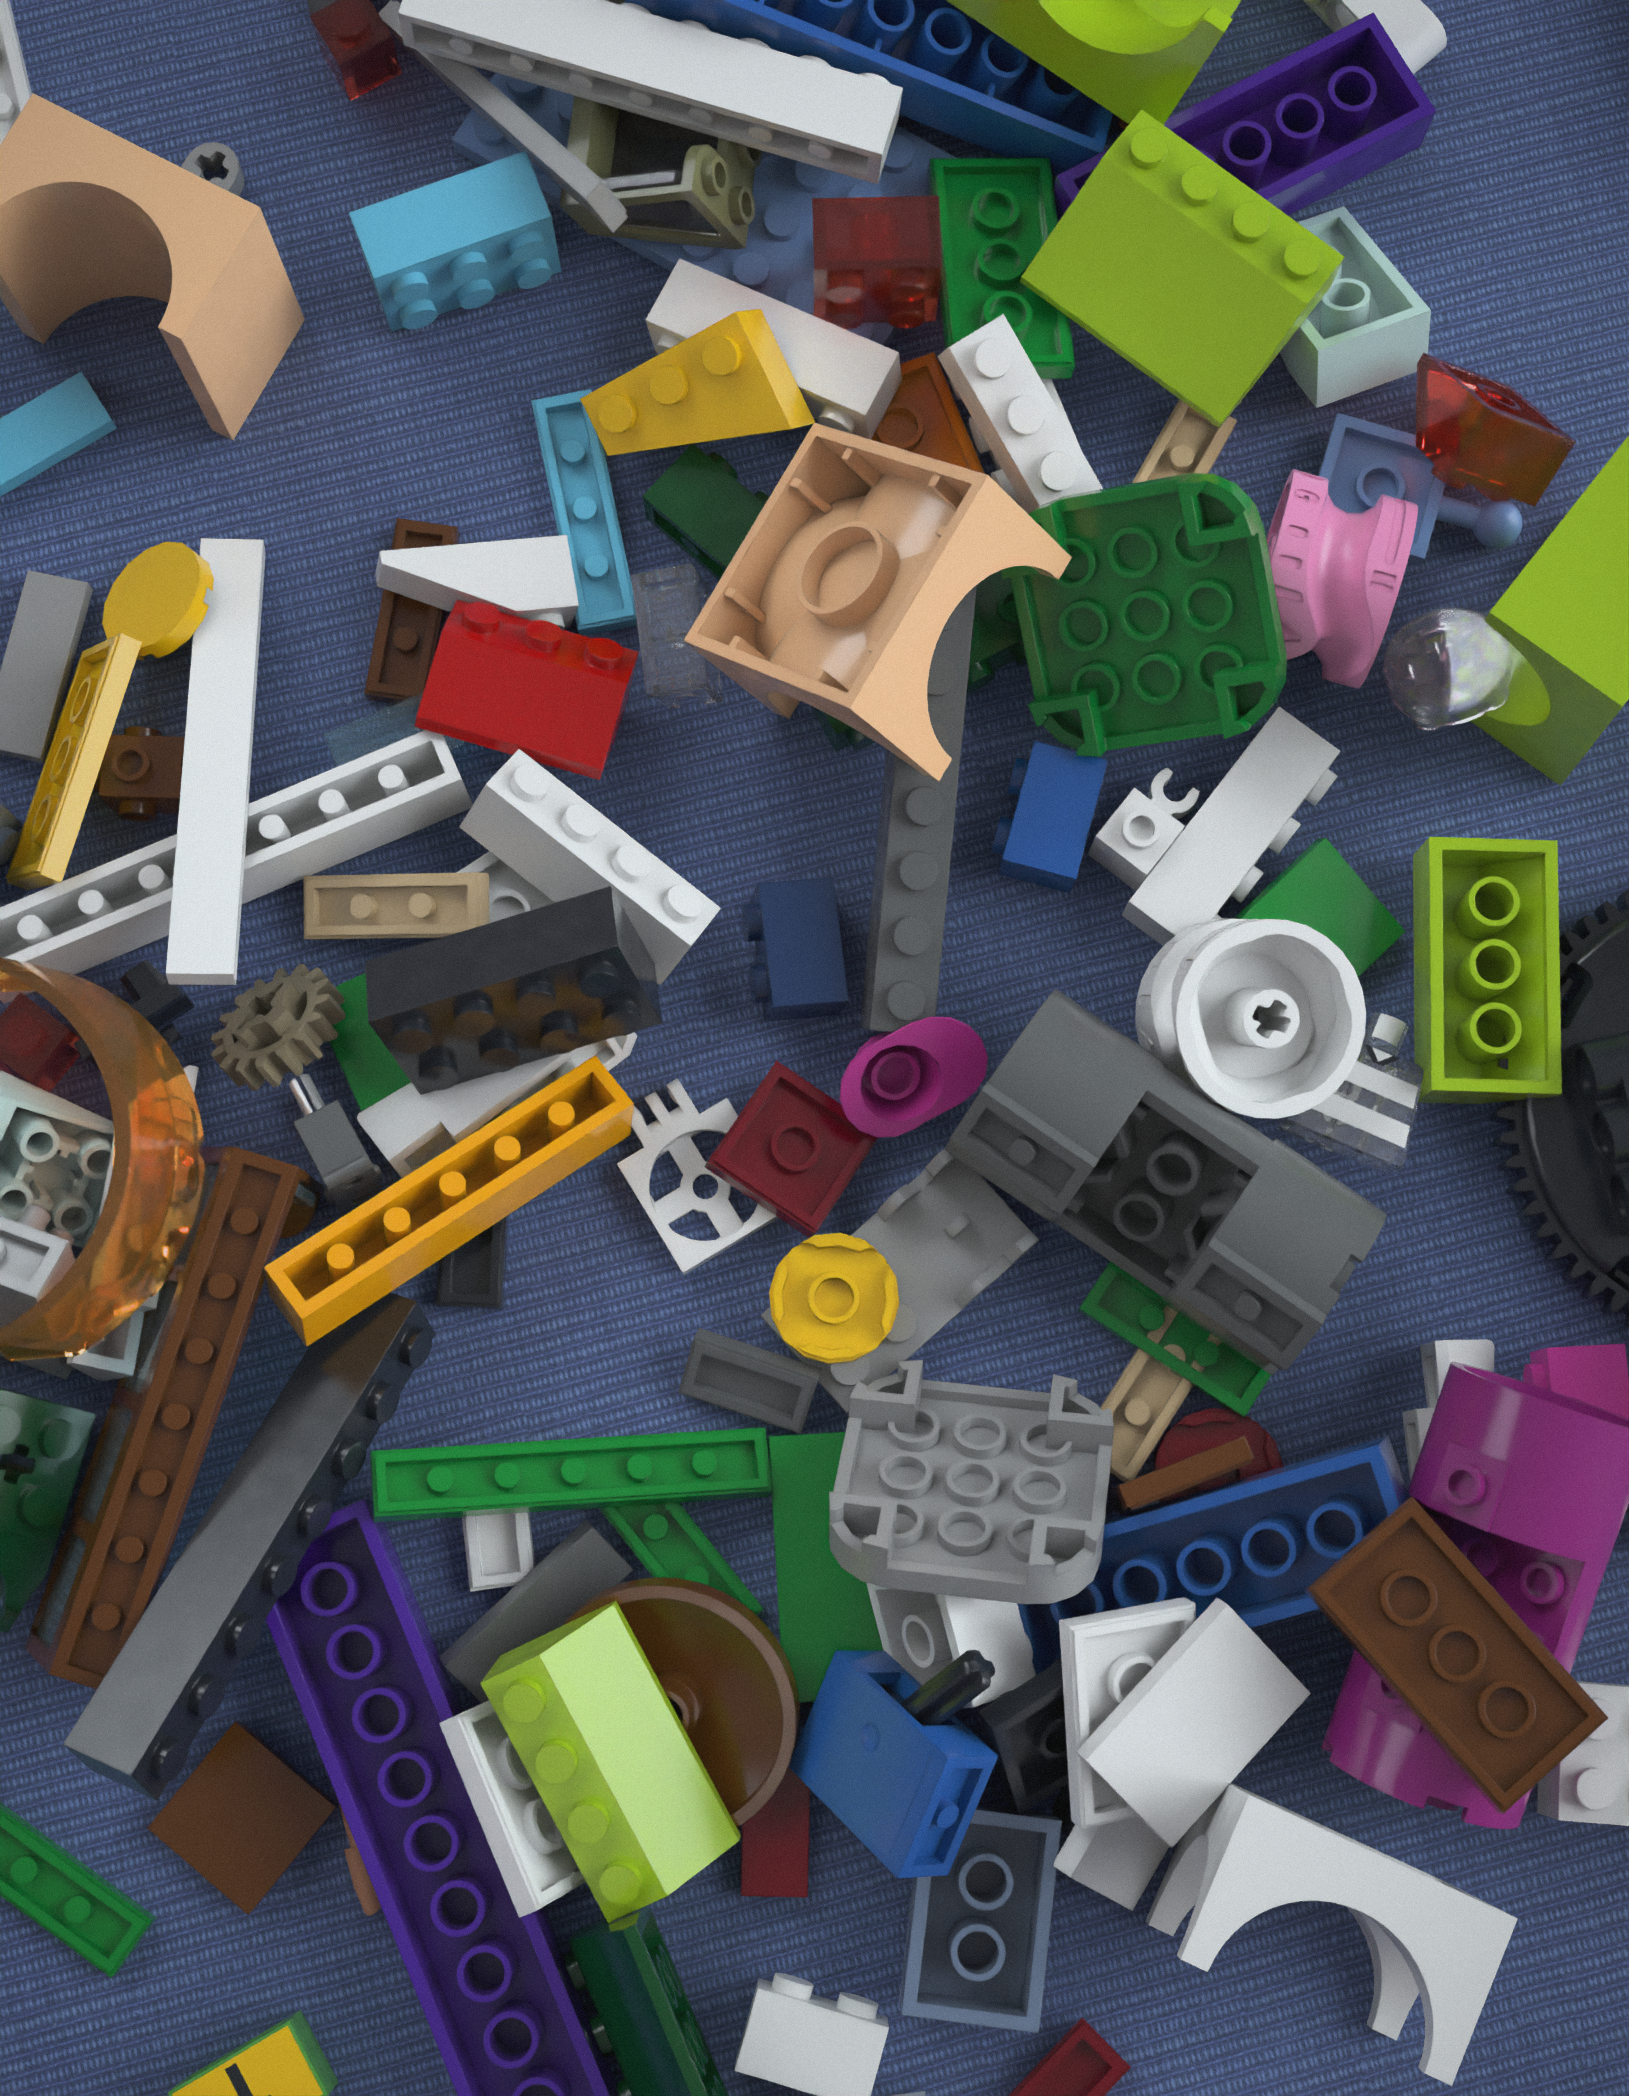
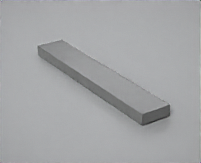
M390 0L377 16L401 45L521 152L526 151L528 158L614 233L628 218L626 215L627 210L604 181L471 65L404 46L398 16L401 4Z

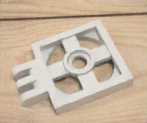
M676 1078L666 1084L670 1097L678 1105L677 1108L668 1112L657 1093H651L644 1099L657 1120L646 1126L641 1112L635 1106L633 1107L631 1127L644 1148L620 1161L617 1165L683 1275L779 1217L758 1204L750 1219L742 1223L728 1200L732 1186L704 1167L707 1162H705L691 1139L702 1131H713L726 1135L738 1115L727 1098L699 1114L683 1086ZM669 1152L683 1174L680 1187L655 1202L650 1195L649 1188L651 1172L657 1158ZM701 1175L714 1177L718 1183L717 1193L709 1199H701L696 1196L693 1191V1183L696 1178ZM692 1210L706 1213L720 1237L709 1241L689 1239L672 1231L669 1224Z

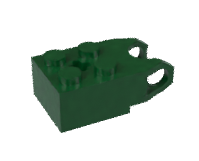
M0 1388V1456L2 1454L0 1459V1601L4 1594L3 1605L0 1610V1631L8 1633L19 1617L23 1606L46 1576L96 1414Z

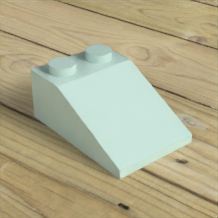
M1343 206L1298 222L1345 257L1330 289L1280 351L1288 372L1314 406L1318 408L1426 369L1431 310L1348 210Z

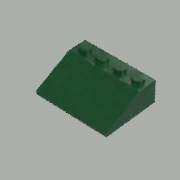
M650 1904L610 1923L604 1917L573 1931L568 1939L572 1951L563 1954L565 1965L577 1992L580 1993L588 1989L598 2015L590 2018V2024L596 2042L605 2058L615 2054L625 2080L617 2083L619 2096H729Z

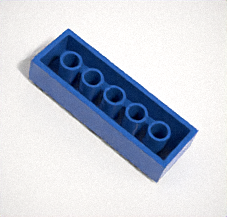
M1389 1436L1105 1519L1101 1562L1094 1580L1077 1595L1052 1604L1017 1603L1024 1632L1032 1645V1663L1035 1674L1038 1675L1049 1668L1057 1659L1061 1658L1059 1620L1182 1597L1195 1603L1196 1620L1218 1598L1228 1604L1249 1628L1320 1609L1304 1590L1401 1503L1409 1498Z

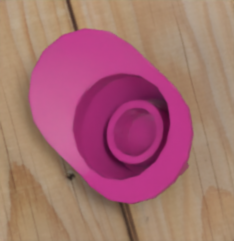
M927 1017L912 1022L894 1032L886 1031L871 1037L859 1048L855 1058L849 1063L841 1079L840 1102L847 1119L859 1131L872 1136L897 1137L916 1129L928 1120L961 1104L977 1091L986 1076L988 1056L983 1040L968 1024L951 1017Z

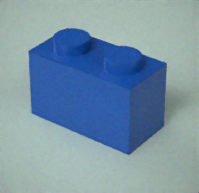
M1035 740L1029 760L1016 758L1007 794L1015 795L1019 798L1013 819L1004 816L1000 817L991 850L992 853L1003 855L998 871L999 875L1071 893L1079 871L1108 760L1093 756H1076V751Z

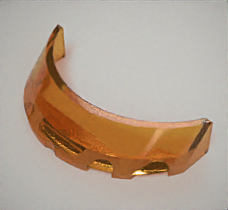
M0 957V991L35 990L68 1019L92 1053L103 1077L111 1105L114 1127L113 1168L107 1197L95 1229L74 1264L52 1290L31 1309L0 1329V1352L8 1361L78 1356L104 1341L105 1335L129 1318L149 1297H154L173 1272V1264L180 1254L190 1230L194 1229L201 1206L206 1174V1164L200 1154L201 1144L205 1139L199 1107L184 1069L164 1038L139 1012L116 995L84 978L64 971Z

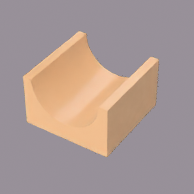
M32 93L0 145V298L22 333L42 344L47 341L52 332L69 316L101 300L123 296H141L167 302V309L158 328L211 429L234 440L305 320L261 208Z

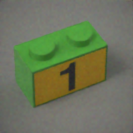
M299 2010L181 2080L168 2092V2095L327 2096L339 2081L302 2011Z

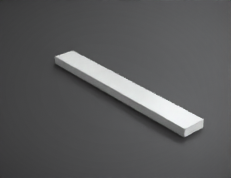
M201 538L200 556L209 563L214 577L213 591L208 587L206 589L203 601L209 607L203 622L193 634L166 964V976L168 984L236 985L266 554L264 540Z

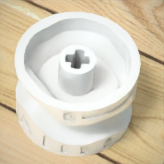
M1221 918L1201 922L1181 931L1155 955L1141 980L1136 999L1135 1023L1140 1046L1164 1061L1165 1064L1163 1066L1195 1087L1211 1101L1221 1105L1230 1112L1254 1118L1279 1119L1300 1114L1319 1105L1332 1095L1349 1076L1361 1051L1365 1035L1366 1008L1363 990L1353 966L1342 950L1325 935L1307 925L1289 920Z

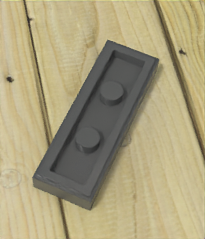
M586 1519L439 1658L444 1667L481 1703H484L489 1699L480 1682L500 1655L561 1627L581 1605L604 1590L618 1585L633 1569Z

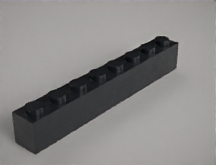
M390 1292L309 1346L63 1745L91 1771L156 1801L168 1782L174 1780L179 1775L186 1763L188 1749L203 1723L220 1707L225 1695V1686L242 1658L250 1654L257 1645L261 1635L262 1624L277 1599L284 1595L292 1586L299 1562L313 1539L321 1535L326 1529L332 1515L333 1505L348 1480L353 1479L361 1470L366 1458L367 1448L382 1423L390 1420L395 1413L401 1391L415 1368L420 1367L426 1361L432 1347V1339L436 1333L416 1301Z

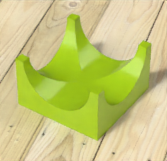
M946 0L1126 123L1130 124L1142 109L1163 125L1233 20L1231 18L1232 14L1241 2V0Z

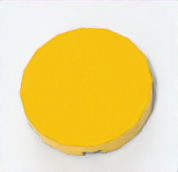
M163 542L143 551L129 562L114 581L104 603L102 625L107 639L122 633L141 641L142 644L136 660H143V656L149 654L155 658H160L174 652L190 639L205 618L209 605L203 600L207 587L213 591L214 577L209 563L182 542Z
M843 1233L814 1235L792 1248L776 1267L769 1290L772 1320L783 1341L804 1358L825 1364L854 1362L876 1350L892 1330L899 1307L897 1278L884 1256L877 1252L878 1250L867 1241Z

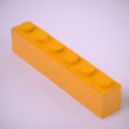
M597 1056L591 1057L266 1265L264 1271L269 1296L306 1347L630 1136L634 1103Z

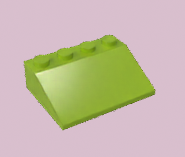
M1141 109L1102 157L1022 275L1020 282L1220 428L1330 289L1345 257Z

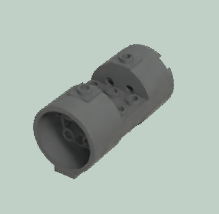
M1055 989L1033 1016L989 1081L980 1091L951 1135L945 1150L1052 1224L1056 1223L1163 1297V1301L1272 1376L1277 1369L1281 1371L1283 1369L1287 1370L1323 1325L1327 1314L1341 1296L1339 1292L1355 1268V1264L1352 1262L1356 1261L1360 1264L1364 1261L1381 1231L1386 1219V1212L1276 1137L1271 1140L1221 1105L1211 1101L1195 1087L1163 1066L1165 1064L1164 1061L1058 989Z

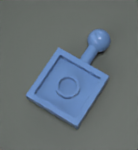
M1336 414L1317 476L1328 479V494L1335 506L1347 513H1362L1374 507L1382 494L1417 504L1418 516L1407 564L1420 567L1423 563L1435 520L1473 530L1476 539L1485 547L1492 549H1501L1511 545L1519 537L1522 530L1521 513L1513 503L1507 500L1493 499L1479 506L1443 495L1456 446L1344 414Z

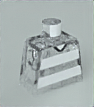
M1373 1013L1365 1031L1360 1054L1349 1076L1340 1087L1319 1105L1300 1114L1283 1117L1277 1129L1387 1176L1402 1169L1408 1152L1424 1075V1069L1421 1066L1398 1057L1409 1029L1408 1025L1395 1017L1382 1013Z

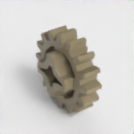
M299 964L290 976L284 968L277 969L273 981L266 984L259 978L254 982V989L250 988L234 999L235 1005L238 1007L234 1012L221 1015L219 1021L226 1028L212 1035L211 1041L217 1048L211 1055L219 1064V1067L238 1087L246 1083L252 1091H257L265 1080L273 1088L280 1085L285 1073L291 1071L297 1077L303 1073V1065L307 1066L314 1059L319 1060L323 1056L320 1045L325 1041L335 1040L339 1034L332 1025L345 1019L346 1013L340 1007L345 999L318 967L309 971L304 964Z

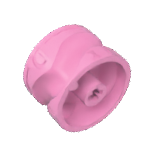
M1293 469L1282 491L1266 537L1287 660L1312 650L1316 653L1322 664V679L1359 689L1374 663L1399 593L1414 538L1418 506L1415 503L1382 494L1374 507L1362 513H1347L1335 506L1328 494L1329 481L1327 478Z

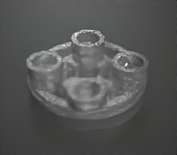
M1460 607L1435 609L1407 622L1391 639L1383 660L1386 686L1394 704L1411 718L1414 726L1421 730L1430 731L1445 725L1468 722L1489 710L1501 707L1507 701L1509 696L1508 686L1513 672L1509 641L1484 622L1487 617L1485 614Z

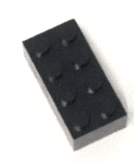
M611 886L365 961L368 1023L420 1095L445 1090L456 1084L496 1072L509 1071L516 1066L556 1054L569 1053L576 1048L617 1036L629 1035L637 1030L662 1023L655 963Z

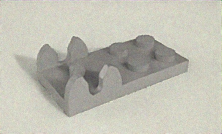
M943 1149L908 1185L905 1184L894 1192L882 1204L877 1213L851 1235L867 1241L878 1250L877 1252L884 1256L897 1278L899 1295L897 1314L892 1330L876 1350L854 1362L838 1364L821 1363L804 1358L783 1341L772 1320L771 1307L761 1314V1318L799 1361L822 1368L818 1382L847 1414L849 1412V1397L857 1381L868 1386L874 1380L892 1374L898 1368V1361H906L1036 1245L1039 1239L978 1172Z

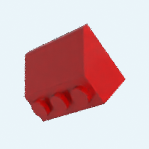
M457 599L442 629L414 727L511 755L520 749L535 762L600 780L625 713L639 652L624 648L611 639L586 637L562 630L549 621H531L500 612L496 607L487 603H469Z

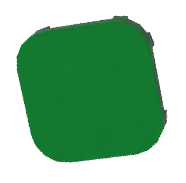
M1187 473L1066 495L1043 504L1028 513L1072 557L1059 580L1040 574L1030 566H1013L1002 569V579L1010 578L1034 693V699L1028 703V707L1037 727L1042 724L1059 742L1076 749V756L1101 757L1107 750L1223 734L1224 739L1248 731L1276 703L1286 681L1287 654L1266 535L1255 503L1236 483L1215 474Z

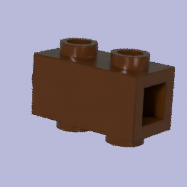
M128 727L124 729L123 735H111L93 790L99 792V797L113 812H118L117 816L124 820L150 822L156 820V813L179 814L185 737L162 736L161 731L147 727Z

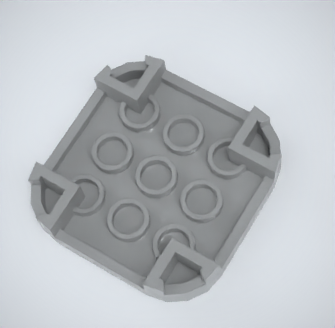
M923 1360L898 1361L896 1374L874 1380L868 1386L857 1381L849 1397V1419L833 1492L829 1491V1542L832 1554L841 1568L860 1581L885 1588L1019 1604H1052L1077 1595L1094 1580L1101 1562L1114 1433L1111 1408L1101 1410L1096 1403L1077 1393L1078 1380L1053 1374L1051 1393L923 1380Z

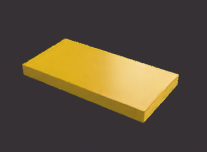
M120 633L82 651L20 834L19 842L6 875L7 883L31 890L62 882L142 644L141 641Z

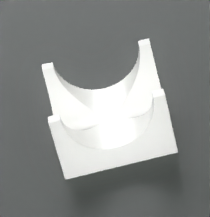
M1230 1783L1180 1838L1145 1922L1160 1931L1174 1936L1180 1922L1194 1907L1177 1956L1181 1960L1208 1972L1215 1956L1231 1935L1246 1922L1271 1908L1299 1901H1324L1345 1905L1362 1929L1373 1963L1374 1995L1366 2025L1397 2041L1408 2013L1420 1993L1425 2018V2040L1418 2068L1425 2074L1452 2086L1518 1918L1441 1879Z

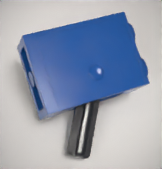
M835 1650L788 1766L897 1879L946 1876L949 1874L997 1761L998 1755L954 1715L989 1688L991 1677L995 1675V1667L992 1661L985 1660L978 1650L966 1651L923 1686L886 1651Z

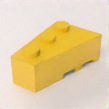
M761 309L736 311L580 398L608 456L789 430L815 423Z

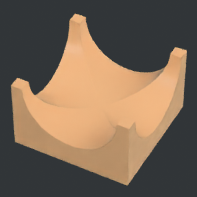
M814 423L683 641L774 713L790 719L800 701L807 703L874 740L904 760L922 775L940 781L952 758L944 751L934 734L928 712L927 686L932 656L948 618L974 586L995 572L1013 566H1030L1040 574L1059 580L1072 557L989 475Z

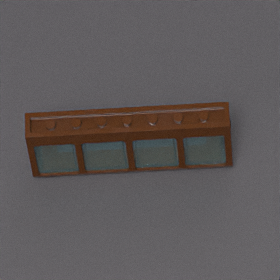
M201 1147L167 1244L156 1309L144 1312L133 1376L119 1379L24 1647L50 1675L97 1690L156 1595L266 1279L264 1267L271 1263L279 1239L287 1240L297 1237L309 1228L315 1218L325 1189L321 1183L298 1166L238 1147Z

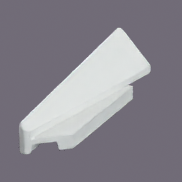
M634 1032L625 1036L613 1037L576 1048L569 1053L556 1054L516 1066L509 1071L496 1072L456 1084L445 1090L433 1091L420 1095L411 1082L361 1111L357 1116V1120L399 1176L404 1178L596 1055L608 1071L630 1055L637 1035Z

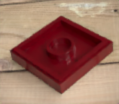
M776 1060L704 1167L808 1238H811L816 1234L879 1137L859 1131L847 1119L839 1102Z

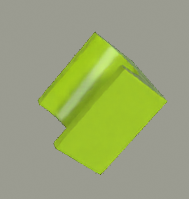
M1629 435L1491 609L1484 622L1491 626L1492 630L1444 689L1439 698L1560 786L1629 699Z

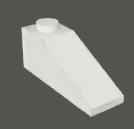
M567 535L379 552L375 573L378 587L449 612L452 611L457 599L469 603L482 602L496 607L500 612L531 621H549L564 630L571 627L579 607Z

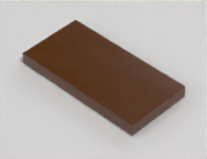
M1409 1497L1304 1590L1498 1813L1504 1814L1608 1719L1607 1715L1413 1497Z

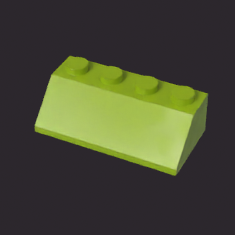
M1429 837L1413 855L1415 1086L1418 1087L1415 1102L1485 1104L1522 1100L1525 1098L1560 1096L1562 1094L1558 840ZM1508 1059V1070L1497 1067V1061Z
M616 1600L500 1655L480 1682L608 1923L667 1897L739 1842L741 1835Z

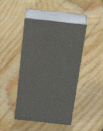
M698 1328L693 1338L678 1393L801 1434L822 1368Z

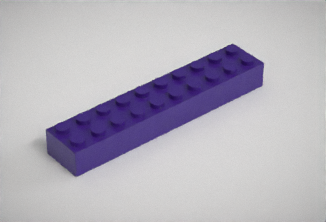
M368 1499L360 1500L333 1512L326 1529L321 1535L313 1539L299 1562L292 1586L284 1595L277 1599L265 1620L457 2096H619L617 2084L608 2062L596 2042L589 2016L580 1994L571 1981L563 1953L544 1907L519 1918L439 1723L463 1711L445 1667L439 1658L440 1655L385 1522L373 1523L372 1500Z

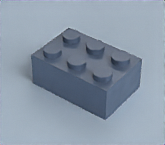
M978 1803L949 1874L946 1876L913 1878L899 1994L901 2015L1039 2033L1057 1869L1053 1865L1059 1851L1062 1824L1057 1815L1033 1810H1026L1019 1815L1014 1808Z

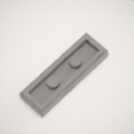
M30 570L27 571L0 670V755L45 763L55 733L93 592L88 582Z

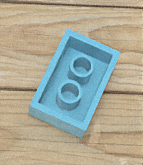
M526 151L349 212L367 269L391 332L401 328L418 329L432 323L438 315L460 307L464 309L481 307L490 302L497 294L517 287L530 289L547 282L553 274L562 272L552 216Z

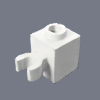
M1169 768L1163 769L1155 776L1149 788L1148 798L1136 788L1130 792L1096 835L1088 853L1090 857L1135 891L1138 890L1182 833L1185 826L1177 819L1186 816L1192 810L1199 796V791L1193 787L1181 801L1175 802L1166 798L1163 787L1166 786L1173 774Z

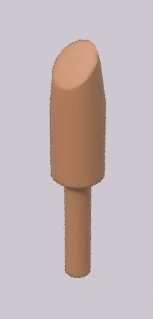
M340 1806L350 1847L344 1849L353 1886L364 1913L367 1916H371L380 1909L381 1905Z

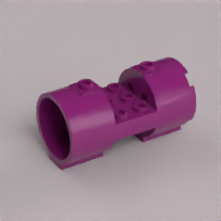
M1450 1362L1407 1492L1570 1674L1629 1504V1418L1579 1399L1467 1364ZM1354 1648L1321 1749L1332 1752L1329 1761L1363 1783L1424 1809L1425 1804L1447 1811H1458L1459 1806L1464 1807L1460 1817L1463 1822L1495 1829H1515L1519 1827L1532 1788L1504 1814L1498 1813Z

